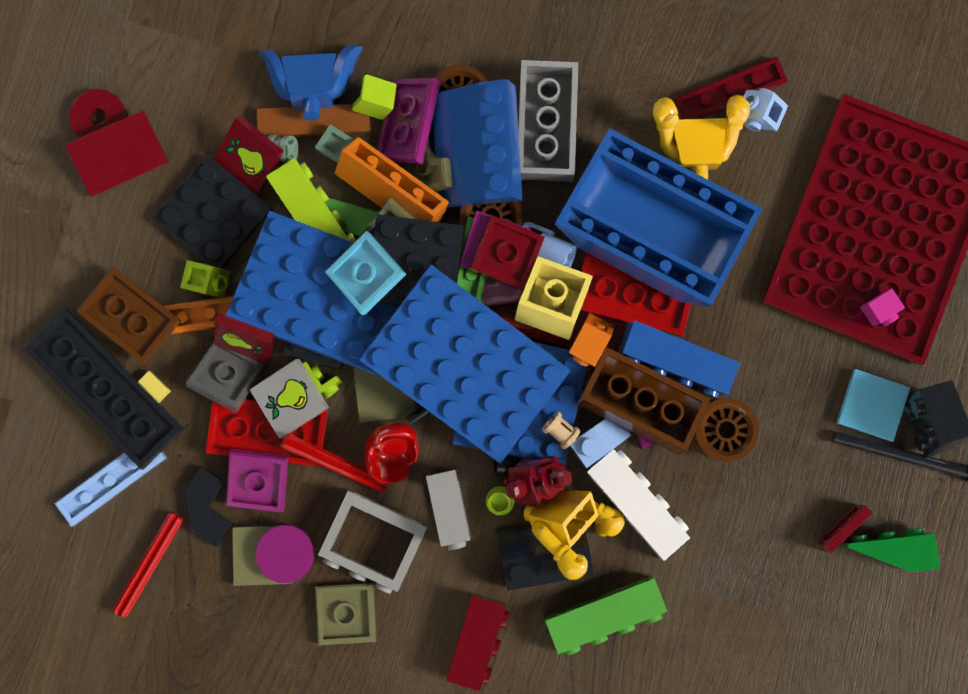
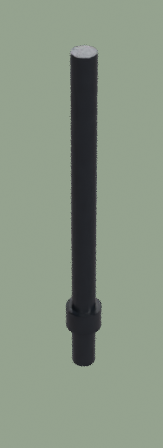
M837 431L833 434L832 442L964 477L965 481L968 482L967 466L933 457L925 458L922 454Z

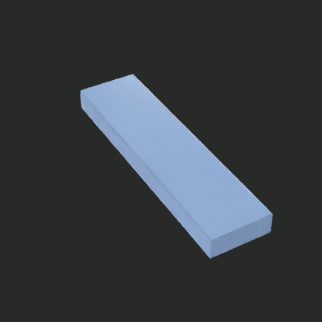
M161 452L144 470H141L123 453L54 504L71 527L75 526L167 457Z

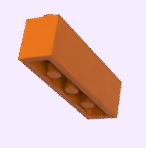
M360 137L356 138L341 151L334 174L381 208L392 198L415 219L441 223L449 204L448 200Z

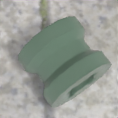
M275 134L268 136L271 141L284 151L280 158L283 163H287L293 158L297 159L299 148L297 139L294 136L285 135L283 138Z

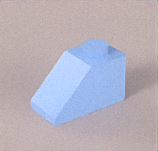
M603 419L576 438L569 447L582 466L587 468L630 437L631 434L627 429L607 419Z

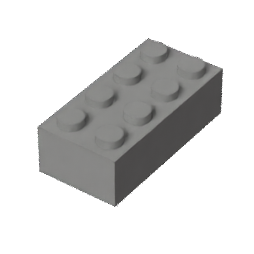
M521 60L518 121L521 180L573 182L575 175L578 62Z

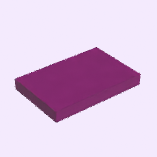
M435 78L393 79L392 83L397 84L394 107L384 118L377 150L394 163L422 164L441 81Z

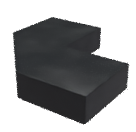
M200 467L184 491L191 530L214 547H218L233 522L210 506L226 482L204 467Z

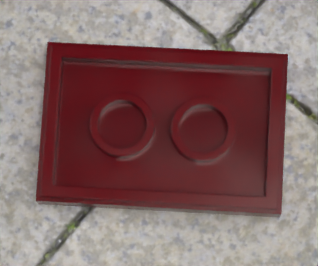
M145 110L65 145L90 197L169 163Z

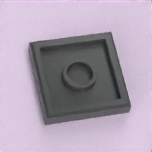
M214 341L187 379L186 387L237 413L251 392L250 389L255 386L265 371L266 365L215 345Z

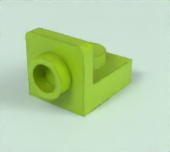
M187 260L180 288L220 298L225 297L230 271Z
M308 362L303 363L317 389L325 399L339 390L337 385L342 383L338 376L323 384L322 380L325 377L316 364L311 366Z

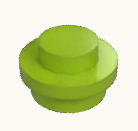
M494 487L486 496V506L493 514L505 515L514 506L515 499L507 497L505 487Z

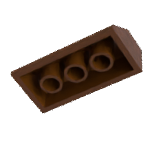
M605 347L596 366L593 367L575 404L680 455L688 450L710 398Z

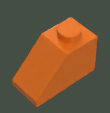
M589 313L569 351L570 354L574 355L573 360L583 366L591 364L595 367L612 336L615 326Z

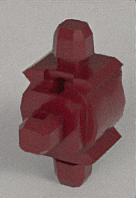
M556 456L536 457L534 460L521 461L516 467L509 468V474L503 477L507 497L515 499L517 504H537L541 500L553 499L558 492H564V487L572 482L571 473L567 471L566 465L558 462Z

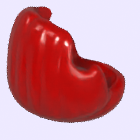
M394 422L376 428L370 434L365 445V467L367 473L372 479L381 484H394L404 481L409 475L411 465L418 460L417 434L411 426L405 423Z

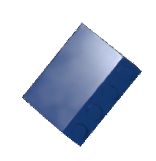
M508 79L479 82L438 93L433 114L435 155L440 158H450L453 187L438 191L437 193L449 201L447 208L522 201L516 86Z

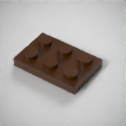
M114 267L111 268L76 311L143 365L149 362L182 321Z

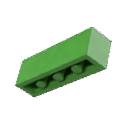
M649 576L544 617L557 653L564 652L565 656H569L581 650L580 646L591 642L592 645H597L608 640L607 635L618 631L619 635L631 632L635 629L634 625L645 621L646 624L662 619L661 614L668 611L655 578Z

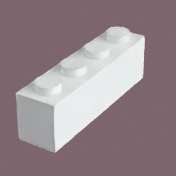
M613 449L585 472L623 514L657 556L665 561L690 539L686 533L689 528L679 516L673 518L669 514L667 509L670 506L660 494L654 496L650 492L648 487L651 484L641 472L635 474L631 470L629 465L632 462L622 450L616 452Z

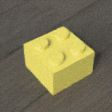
M538 256L519 301L515 320L570 340L593 276Z

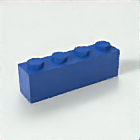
M637 321L627 323L617 350L618 353L648 366L664 376L668 374L675 377L676 382L688 388H691L692 385L701 387V393L713 398H718V395H729L740 362Z

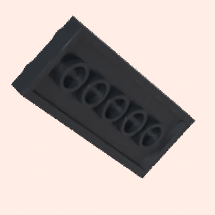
M66 308L24 348L141 470H144L185 429Z

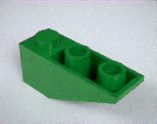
M924 528L906 529L907 534L896 535V531L878 532V538L867 539V534L849 536L850 541L841 543L842 547L904 571L918 572L940 569L936 535L925 532Z

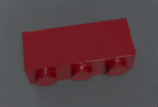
M472 593L446 682L480 692L482 684L488 686L493 669L488 667L490 657L497 656L501 640L496 639L499 627L505 629L510 613L505 611L506 603Z

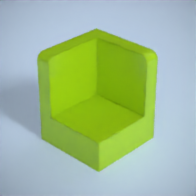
M365 75L362 80L360 97L353 103L352 110L383 120L393 110L397 84L371 75Z

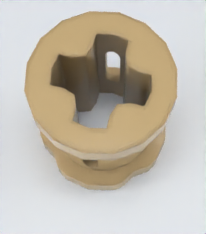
M559 411L552 414L541 429L545 434L549 433L559 441L562 449L568 448L580 434V429L577 427L573 428L567 423Z

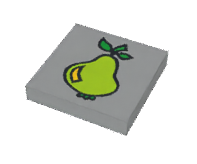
M295 359L250 389L279 439L285 437L286 434H290L329 408L300 359Z

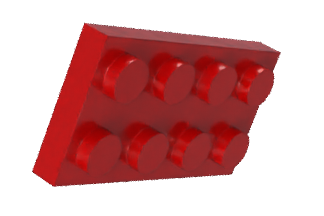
M585 254L581 272L593 277L580 311L626 323L637 321L667 334L683 337L691 306L690 303L679 302L593 255Z
M245 399L237 413L214 401L212 402L206 453L229 456L231 449L289 455L288 463L321 467V465L281 447L284 437L278 438L257 401ZM325 410L290 434L324 449L329 410Z

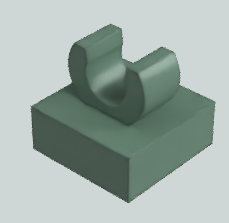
M330 124L315 146V149L338 164L341 151L353 142L354 139Z

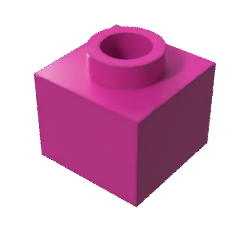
M889 289L860 308L872 326L882 323L885 327L900 318L897 313L905 307L894 290Z

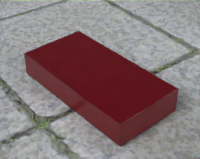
M855 505L818 541L817 545L823 551L832 553L873 512L866 505Z

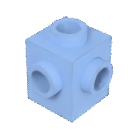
M760 88L759 91L747 89L744 98L750 104V114L744 126L756 132H759L761 129L777 131L788 105L768 89Z

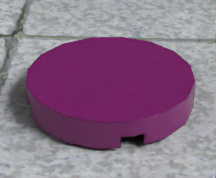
M280 525L268 530L261 537L256 548V561L260 571L268 579L277 583H291L301 579L310 571L315 557L311 538L303 529L294 525Z

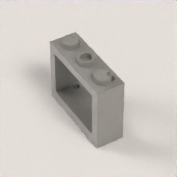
M349 490L318 555L324 558V564L335 569L343 566L350 570V576L361 581H365L366 578L377 582L376 588L391 594L392 590L398 592L428 526ZM351 506L414 534L394 579L331 550Z

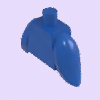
M353 44L348 45L340 52L338 57H336V53L282 56V62L271 49L260 51L258 54L266 65L271 84L278 96L284 101H291L293 109H303V118L313 121L319 119L320 108L332 107L334 99L341 97L346 92L352 79L356 61L363 47Z

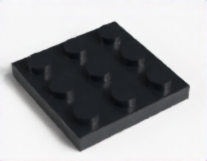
M207 154L152 219L204 263L223 269L267 218L269 211H273V209Z
M377 214L374 238L406 273L377 304L399 306L430 264L457 283L464 226Z

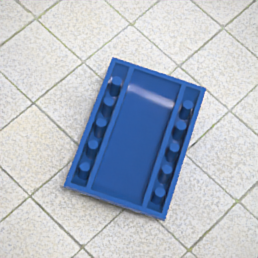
M609 128L555 225L579 249L679 302L711 307L763 208Z

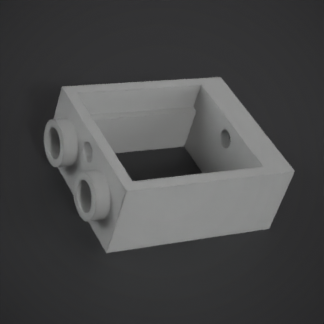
M452 470L426 476L441 547L448 546V550L466 547V541L471 539L457 471Z

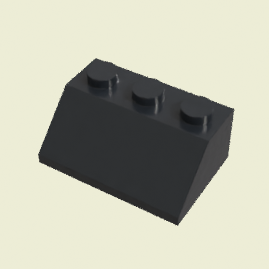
M531 525L497 531L507 591L569 580L562 575L557 562L553 559L554 555L533 535ZM584 532L570 548L576 554H581L587 559V571L580 578L594 576L586 532Z

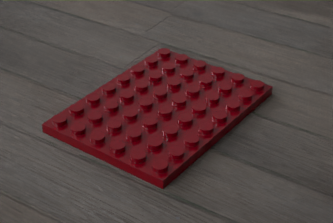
M843 94L837 104L761 303L917 365H925L968 250V142ZM893 289L905 307L897 313L900 318L885 327L882 323L872 326L860 307L881 293Z

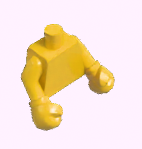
M732 96L727 102L726 112L728 118L678 120V111L674 102L667 97L660 98L654 103L652 113L657 124V130L659 131L661 149L669 160L708 180V170L717 169L721 162L727 161L736 146L739 131L743 128V124L750 114L749 102L743 96Z
M591 491L558 492L553 499L541 500L537 505H527L524 510V518L527 522L531 523L533 535L554 555L553 559L557 562L559 570L569 580H577L587 571L588 563L586 557L576 554L570 548L593 521L595 522L596 533L603 537L618 535L625 524L624 516L619 510L606 506L602 502L600 504L595 502Z

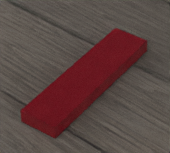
M774 57L676 97L673 102L681 120L703 119L725 110L727 102L732 96L740 95L744 97L747 89L759 91L760 88H765L771 91L786 85L788 80L778 57Z

